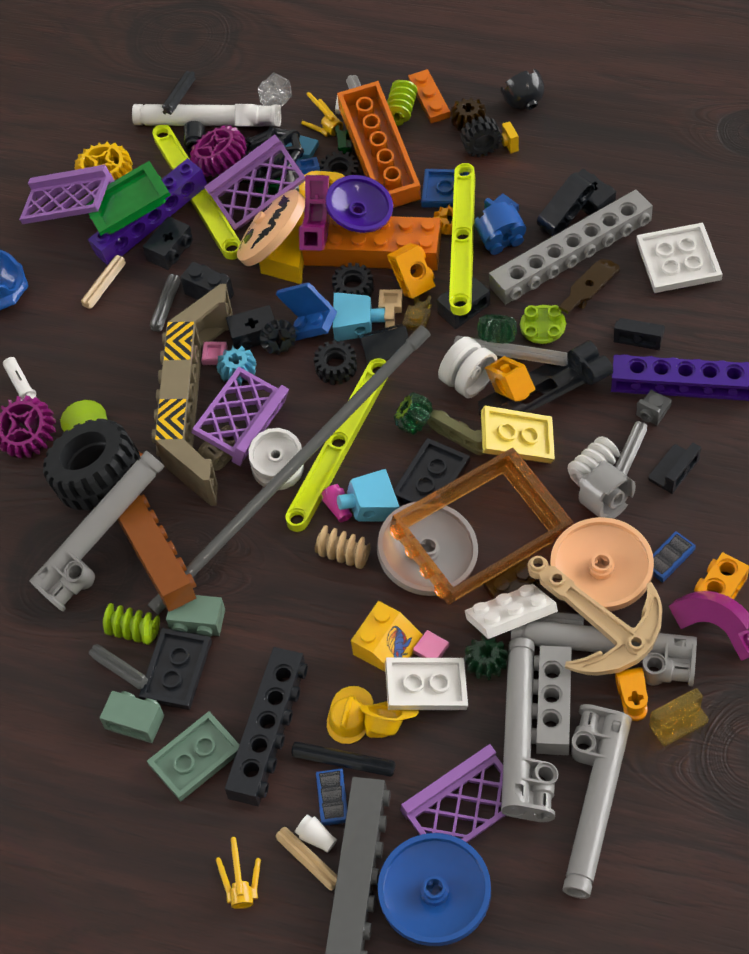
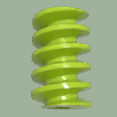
M407 80L394 81L387 100L396 126L402 125L411 118L414 101L418 92L416 85Z
M109 603L103 618V628L106 635H115L118 638L124 637L126 640L133 639L134 642H143L146 645H150L158 634L160 617L157 615L152 620V613L147 612L145 617L142 618V610H137L135 616H133V608L130 607L124 614L123 606L119 605L116 611H114V604Z

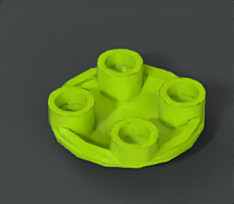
M530 305L526 307L520 321V329L524 337L538 344L552 343L559 339L566 327L565 316L558 309L559 306Z
M77 401L68 406L62 413L60 419L61 428L65 432L66 430L73 429V426L78 423L84 424L87 420H108L106 411L101 404L95 401Z

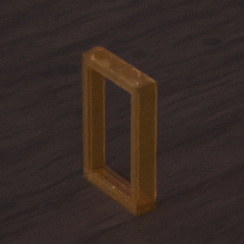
M512 447L394 514L390 524V532L396 540H400L403 544L407 556L412 560L414 559L418 564L423 577L429 579L434 585L438 597L444 599L450 605L555 542L567 528L572 526L573 521ZM504 474L548 529V532L453 587L408 527L497 476Z

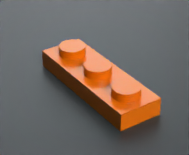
M428 69L408 75L409 81L417 87L418 92L416 96L430 123L450 118V110Z

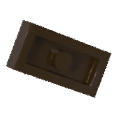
M527 559L484 582V588L492 599H495L500 594L516 591L523 585H537L540 583V579H534L529 575V561Z

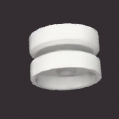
M463 337L453 344L445 354L438 371L439 379L448 386L455 387V390L464 397L472 398L481 392L490 381L485 367L495 362L497 356L487 348H481L480 344L472 338Z
M272 428L259 433L252 440L249 447L251 470L256 481L263 487L302 449L298 438L293 433L281 428ZM304 464L279 490H285L297 483L304 471Z

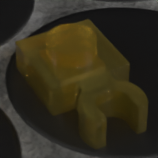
M419 295L414 298V306L408 305L402 322L406 329L415 331L420 325L427 328L431 316V309H429L432 305L431 296H428L426 301L420 302Z

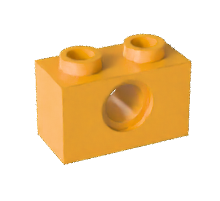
M409 243L387 255L404 296L413 299L435 287L433 281L435 278L434 273L430 267H427L425 262L426 254L421 246ZM415 264L416 271L411 275L410 269Z
M503 356L485 367L495 392L511 400H524L529 396V393L536 390L526 366L520 362Z

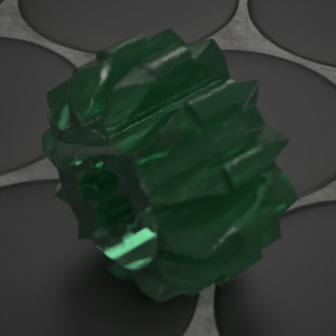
M486 314L479 318L477 326L478 337L483 341L495 344L511 343L515 340V335H517V321L507 315Z
M414 392L409 396H405L404 400L400 402V406L396 409L397 413L394 415L395 425L402 431L413 435L417 431H421L422 427L426 425L427 420L431 418L430 413L433 411L432 402L425 396Z
M482 635L481 641L473 638L471 646H466L464 664L468 665V672L470 674L476 672L478 680L482 675H486L488 680L491 679V674L499 677L501 669H506L508 652L504 650L502 641L496 643L495 637L486 640V637Z

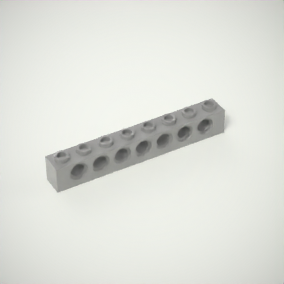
M635 189L490 272L489 287L505 305L513 300H517L521 295L538 288L545 281L555 278L559 273L574 267L585 258L592 257L597 251L604 247H609L618 239L628 236L632 231L641 226L647 225L652 219L653 205Z

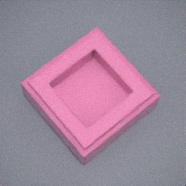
M204 342L201 358L202 365H217L218 356L223 355L224 350H227V342Z
M427 630L414 647L413 654L420 658H441L449 647V642Z

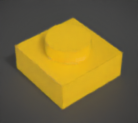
M510 121L503 123L501 133L502 145L507 146L510 153L519 151V136Z

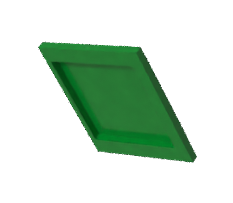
M148 161L108 184L99 211L88 214L101 236L105 233L113 234L166 202L165 198L171 194L151 162ZM93 199L92 201H90V202H89L88 204H86V205H91V204H93L94 199Z

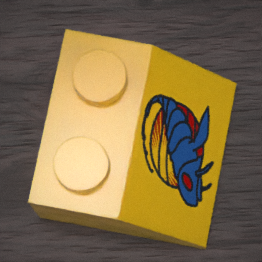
M378 601L351 639L353 655L385 672L386 657L411 658L413 649L423 634L401 612Z

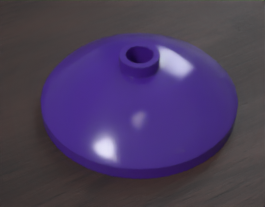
M349 175L336 180L329 187L325 199L326 208L331 218L343 228L354 232L367 233L379 230L388 223L393 212V201L387 189L376 180L366 176Z

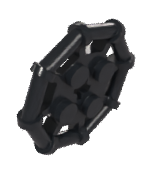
M271 126L269 130L253 137L248 136L245 138L247 143L246 155L249 154L248 151L250 149V152H252L273 135L279 138L295 162L304 154V149L301 147L299 140L300 133L295 129L285 130ZM292 143V146L286 147L287 144ZM280 152L274 157L273 164L284 166L285 155ZM268 167L257 169L256 178L266 179ZM272 168L270 180L282 176V169ZM242 180L240 183L250 184V180ZM254 182V185L258 188L263 187L265 182Z

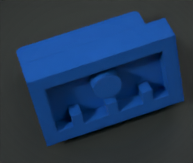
M303 283L277 290L276 296L298 317L294 322L297 335L295 341L329 332L337 311L313 285Z

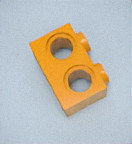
M722 552L717 560L713 559L707 568L708 575L705 579H699L694 592L715 591L735 599L748 578L749 566ZM722 572H728L731 575L727 576L722 574Z

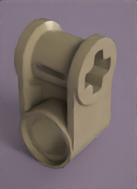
M226 425L220 431L231 430V427ZM234 436L222 437L223 442L232 447L236 443ZM206 441L198 449V453L203 458L211 459L215 471L222 469L233 458V456Z

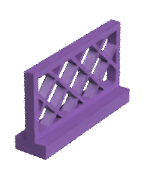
M273 135L204 187L233 229L238 231L253 220L273 200L303 183L305 176L279 138ZM280 152L285 155L284 166L273 164L274 157ZM268 167L266 179L256 178L257 169ZM272 168L283 170L281 181L270 180ZM287 170L296 171L299 178L293 182H285ZM242 180H250L248 192L238 191L239 183ZM255 181L265 182L263 194L252 193ZM269 183L280 185L277 194L267 195ZM225 193H233L231 205L222 204L219 197ZM237 194L247 195L245 207L235 206ZM252 196L262 198L261 206L250 208ZM234 209L244 210L243 219L235 223L233 220Z
M106 165L30 178L28 185L31 188V192L19 220L22 224L98 212L108 184L115 180ZM86 193H88V195L85 196L83 199H81L80 201L78 200V199H80L82 196H84ZM69 196V198L66 201H64L62 204H59L61 201H63L65 198ZM94 199L93 204H91V205H86V204H88L90 201H92V200ZM48 200H51V201L48 202L46 205H44L42 208L40 207V206H42L44 203H46Z
M238 367L193 427L191 433L233 456L232 462L240 466L249 454L252 440L259 433L267 429L285 403L289 389L283 385L276 388ZM239 376L248 381L249 385L238 386L237 378ZM256 390H265L270 395L269 397L259 398ZM252 391L254 399L243 400L241 392ZM236 393L238 401L227 402L225 395ZM256 404L258 412L247 413L245 406ZM240 406L243 414L231 415L229 408ZM224 408L227 416L215 417L214 410ZM245 420L247 428L236 429L234 421ZM229 422L231 430L220 431L218 423ZM213 424L215 432L207 433L200 428L203 425ZM234 436L236 443L232 447L223 442L222 437Z
M489 744L402 803L400 811L406 820L410 821L419 835L426 834V832L442 833L455 836L468 843L506 816L501 811L498 813V809L501 807L500 795L503 764L497 758L496 751ZM492 765L500 772L499 783L483 780L485 770ZM481 774L480 779L475 778L476 776ZM467 782L479 784L477 798L461 795L463 785ZM482 785L498 787L496 801L480 799ZM459 789L458 794H453L454 791ZM446 797L457 799L455 813L440 811L441 800ZM460 800L476 803L474 817L458 814ZM435 804H437L436 810H435V809H430V808L433 807ZM479 804L495 806L494 816L490 819L478 818ZM422 813L435 814L433 829L421 827L416 818ZM438 815L454 818L452 832L436 829ZM457 819L473 821L472 832L467 835L455 833ZM477 822L483 823L482 825L476 828Z

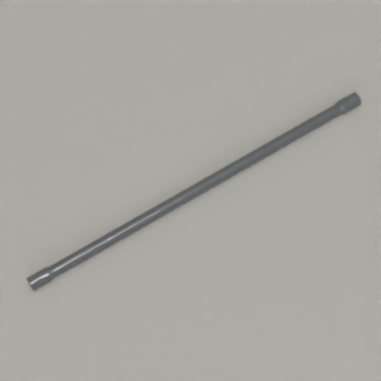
M420 325L406 339L405 343L186 566V575L190 573L194 577L409 355L416 351L431 336L424 326ZM159 593L148 604V607L157 615L166 608Z

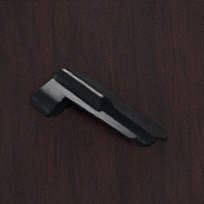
M588 340L567 352L568 362L566 366L546 363L529 373L536 390L529 393L528 397L537 392H541L544 395L525 405L521 401H514L494 392L478 401L479 415H481V410L484 406L529 413L584 383L594 385L610 376L614 372L612 364L606 356H599L594 343Z

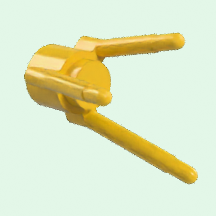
M307 92V96L325 115L321 120L323 128L306 121H302L301 124L322 133L325 137L329 134L336 136L335 127L339 125V129L342 130L343 122L334 115L322 99L317 100L310 92Z
M232 837L231 849L235 883L232 884V889L221 858H216V863L227 894V903H231V907L234 909H244L253 906V900L258 899L257 886L261 859L256 858L252 884L249 886V882L242 881L237 842L236 838Z

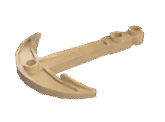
M535 556L529 560L528 573L532 578L540 579V584L559 600L569 604L615 645L614 648L604 655L601 651H598L585 658L566 661V669L585 675L596 676L619 673L638 664L653 649L661 631L662 605L658 592L652 582L647 583V599L642 610L641 620L635 628H632L576 587L574 581L555 566H549L548 561L544 557ZM539 563L542 564V566L536 567L534 566V564ZM553 579H561L562 581L557 583ZM632 642H638V643H640L641 645L638 646V647H635V646H633L631 643H632Z

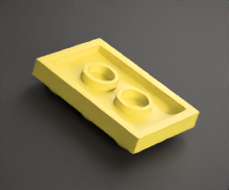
M490 406L482 408L483 453L550 464L553 462L555 456L551 416Z

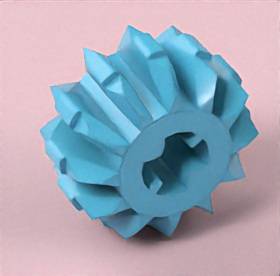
M232 346L230 351L224 350L223 355L218 356L217 371L223 382L228 381L238 367L255 375L256 359L250 350L245 351L243 346L239 349H235ZM239 376L237 382L241 386L242 381L245 379Z

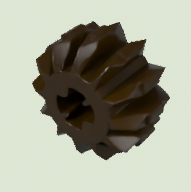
M472 97L469 100L462 98L461 102L455 101V105L451 107L450 111L451 123L453 126H456L457 131H460L462 128H466L465 124L467 122L471 124V120L474 118L477 121L478 117L482 116L484 120L486 116L485 105L481 104L480 99L473 101Z

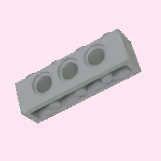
M540 646V655H534V671H539V679H533V695H538V703L532 704V719H537V728H532L531 744H536V754L569 755L571 670L565 668L566 661H571L572 647ZM554 673L558 675V677L549 678L546 675ZM548 697H554L557 699V701L551 703L547 702L545 699ZM552 721L555 722L557 725L554 727H547L545 723Z

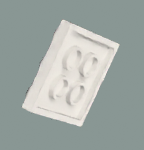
M703 223L637 235L636 242L654 293L722 280V272Z

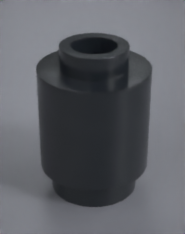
M190 121L184 125V146L189 152L192 151V146L196 145V140H200L202 135H205V126L201 122Z

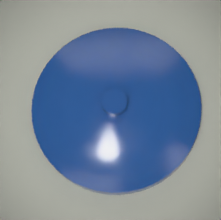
M442 833L418 835L396 847L384 862L378 880L380 906L391 927L409 941L426 946L452 944L471 934L484 919L491 899L490 875L479 853L460 838Z

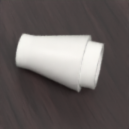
M308 814L302 819L295 830L300 840L314 845L327 853L337 841L315 816L312 818Z

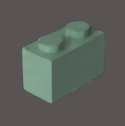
M195 595L196 599L167 613L166 621L171 630L208 637L220 636L225 606L221 597Z
M112 691L100 716L104 729L149 743H153L164 718L161 706L157 701L149 698L142 700L126 691L121 693Z

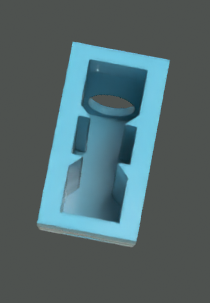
M334 293L333 308L337 311V314L333 321V333L336 341L358 338V335L372 332V323L385 322V308L372 309L371 297L367 295Z
M386 469L353 478L349 482L347 494L337 496L339 510L352 508L355 520L385 521L393 511L400 507Z

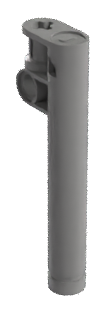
M147 450L142 454L141 459L133 464L29 580L61 611L66 609L64 605L74 594L77 595L81 589H88L94 583V572L81 559L156 477V474L165 467Z
M535 620L511 630V640L527 638L532 640L535 646L572 647V650L595 653L598 651L607 653L615 647L594 626ZM659 633L653 649L642 660L645 683L655 686L662 682L671 683L673 680L688 682L689 686L693 687L697 637ZM632 642V643H631V644H632L633 646H635V647H638V646L641 645V644L638 643V642ZM657 667L659 671L653 672L648 668Z
M515 638L509 642L501 812L506 816L549 822L555 819V811L551 809V799L554 797L558 770L552 763L531 759L535 644L527 638Z
M584 704L579 707L581 719L572 737L571 755L575 761L593 767L566 872L567 878H565L562 888L566 894L580 899H587L591 894V884L594 882L632 718L623 712ZM579 744H587L590 748L582 750L577 746Z

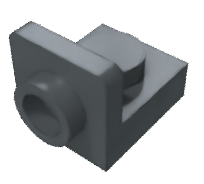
M650 390L644 400L640 399L638 401L636 416L645 422L658 425L671 407L672 400Z

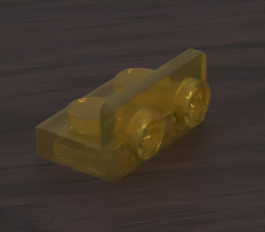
M698 688L651 712L649 726L663 746L671 744L708 723L709 719L701 709L703 695Z

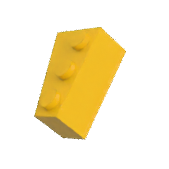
M302 212L295 227L285 240L270 255L259 262L262 274L302 284L304 261L302 250H299V227L303 223L305 212Z

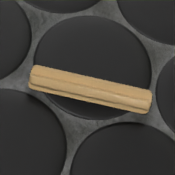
M119 255L114 256L82 298L81 303L84 307L92 309L126 264L123 257Z
M287 827L281 828L276 834L277 841L329 890H334L337 874Z

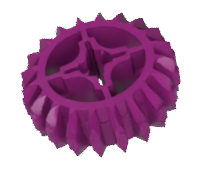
M223 125L219 129L215 127L213 131H208L206 135H202L200 140H196L197 143L192 146V151L190 152V159L202 169L203 175L215 177L217 174L221 175L241 160V157L246 155L247 143L236 127L233 128L231 125L227 127Z
M26 395L22 399L17 396L16 402L8 399L9 405L7 407L1 406L0 449L3 452H7L11 457L16 455L21 459L24 454L31 458L32 452L40 455L39 449L41 447L48 449L46 441H53V437L50 434L56 432V429L53 427L56 424V420L52 417V410L48 409V405L45 402H41L36 397L32 399ZM19 423L23 424L24 426L26 425L29 431H26L24 428L22 429Z

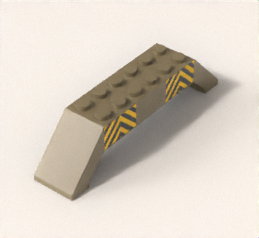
M226 284L218 285L167 322L166 332L162 334V342L165 348L164 351L160 352V361L163 366L162 370L158 371V381L161 385L160 389L156 390V401L158 404V409L154 410L156 429H152V442L156 443L157 457L161 458L165 468L210 506H217L218 482L211 459H204L193 448L194 434L191 432L196 423L203 343L212 342L225 330H228L226 317L232 316L233 313Z

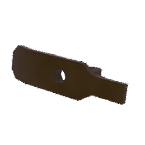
M600 259L594 263L571 286L570 296L558 309L567 314L577 305L579 308L584 309L587 301L592 299L615 274L620 272L619 265L606 259Z

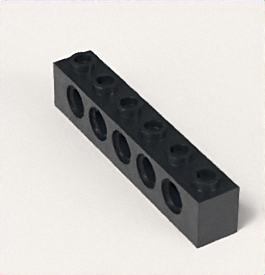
M273 647L225 786V792L229 800L259 807L261 799L266 798L269 789L267 780L269 774H273L276 769L277 758L275 756L277 750H281L285 740L283 732L285 726H289L293 716L291 708L293 702H297L299 699L300 681L305 679L307 675L308 664H305L303 653ZM283 677H290L285 682L279 681ZM275 700H282L278 705L271 704ZM268 723L274 724V726L269 729L263 728L264 725ZM259 747H266V750L261 753L255 752ZM258 771L256 776L247 777L249 772Z

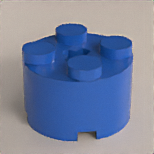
M506 202L495 203L484 209V215L480 219L477 216L474 221L477 233L485 248L492 255L499 254L507 246H519L524 241L523 236L526 232V226L513 203L511 205H508Z

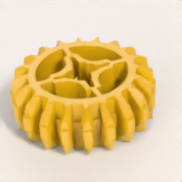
M107 141L102 145L98 142L97 146L90 144V149H83V154H78V159L75 160L74 168L77 170L106 165L114 180H117L132 171L133 164L129 153L123 146H118L116 143L110 145Z

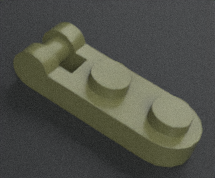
M433 410L426 418L428 425L437 433L476 455L485 454L482 448V430L474 431L464 422L454 420L442 410Z

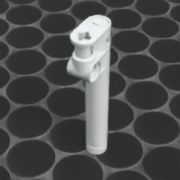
M134 104L132 108L134 125L184 126L190 121L201 122L204 126L280 127L281 125L280 105L178 104L171 115L168 113L166 115L163 114V104Z

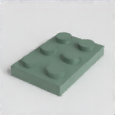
M208 711L148 759L147 763L181 802L236 757L240 744Z

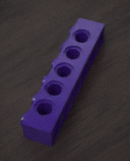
M187 158L161 179L171 194L165 198L166 202L113 234L105 233L101 236L97 231L88 241L95 255L108 265L115 255L121 257L162 224L168 216L173 215L205 188L204 186L207 185L201 168Z
M614 355L613 358L614 372L612 374L611 392L648 394L650 390L667 396L749 401V362L739 363L723 360L706 361L701 359L689 360L674 357L657 358L630 355Z

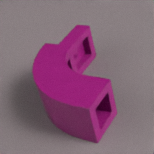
M327 175L305 176V214L303 223L299 227V250L322 251L325 248L330 220L325 203L329 189V176Z
M697 591L684 595L669 605L680 629L697 622L713 623L723 629L728 635L741 661L749 658V613L734 599L717 592Z

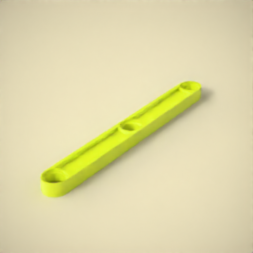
M158 125L153 129L154 141L171 170H174L187 158L189 159L168 125ZM160 133L168 134L163 138L157 137ZM204 188L190 201L223 256L229 260L237 259L238 248L232 252L226 249L229 246L239 247L240 240L212 196Z
M469 163L458 165L454 171L449 303L451 312L459 316L469 313L472 303L474 167ZM463 172H469V173H470V174L467 175V176H461V175H460V174L463 173ZM460 235H468L465 239L457 238ZM459 301L466 302L464 306H455V303Z
M377 358L370 361L349 400L375 374L372 370L376 367H382L386 363L384 359ZM386 380L323 445L286 513V523L291 531L300 532L309 525L322 501V491L330 486ZM337 439L345 441V444L341 447L332 445ZM295 515H301L304 518L299 524H294L290 520Z

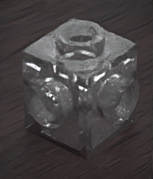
M273 72L258 87L260 103L264 106L280 105V107L286 104L292 96L290 81Z

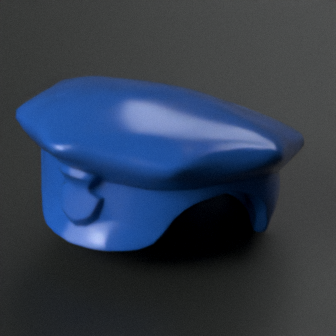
M0 250V310L17 303L22 294L27 290L28 282L22 264L17 262L11 254Z

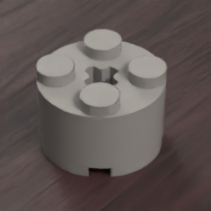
M602 461L589 475L585 474L579 480L578 486L581 487L579 502L598 517L614 519L628 506L625 501L628 496L633 497L636 485L632 479L607 461Z

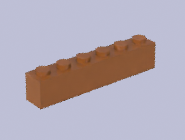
M143 494L139 495L117 520L167 610L170 612L196 599L193 588L197 586L190 573L185 574L187 568L182 558L176 559L175 555L178 553L172 541H166L168 539L167 533L162 525L157 526L159 520L153 509L150 511L147 509L150 508V505Z

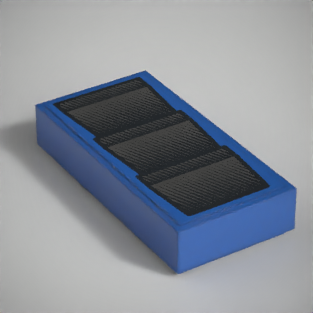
M675 531L653 554V576L663 583L695 551L696 545Z
M343 769L316 772L321 824L327 826L345 823L347 800Z

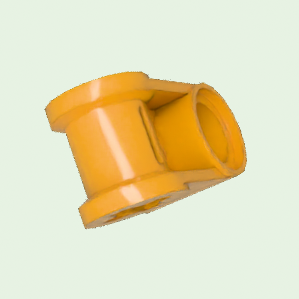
M642 667L626 669L615 673L616 685L621 697L624 713L629 715L632 721L642 720L647 715L648 703Z

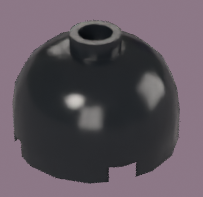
M533 69L534 73L531 74L527 70L507 80L505 82L507 85L505 89L501 87V93L511 107L520 110H532L538 106V102L544 94V82L538 70Z

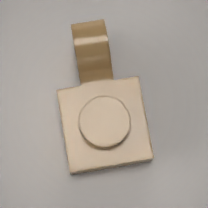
M402 289L379 291L378 309L385 308V328L395 325V313H402Z

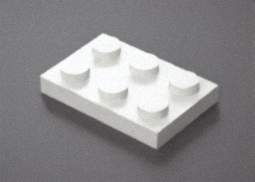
M534 584L523 585L516 591L500 594L495 599L477 603L472 608L465 610L466 619L488 639L558 612L556 602Z
M386 657L385 673L388 710H467L468 699L464 658Z

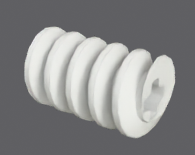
M598 437L594 440V443L588 446V449H584L581 455H578L574 461L568 464L569 475L578 485L581 477L585 474L589 475L597 468L600 462L607 461L614 465L616 463L614 457H619L620 452L608 438Z

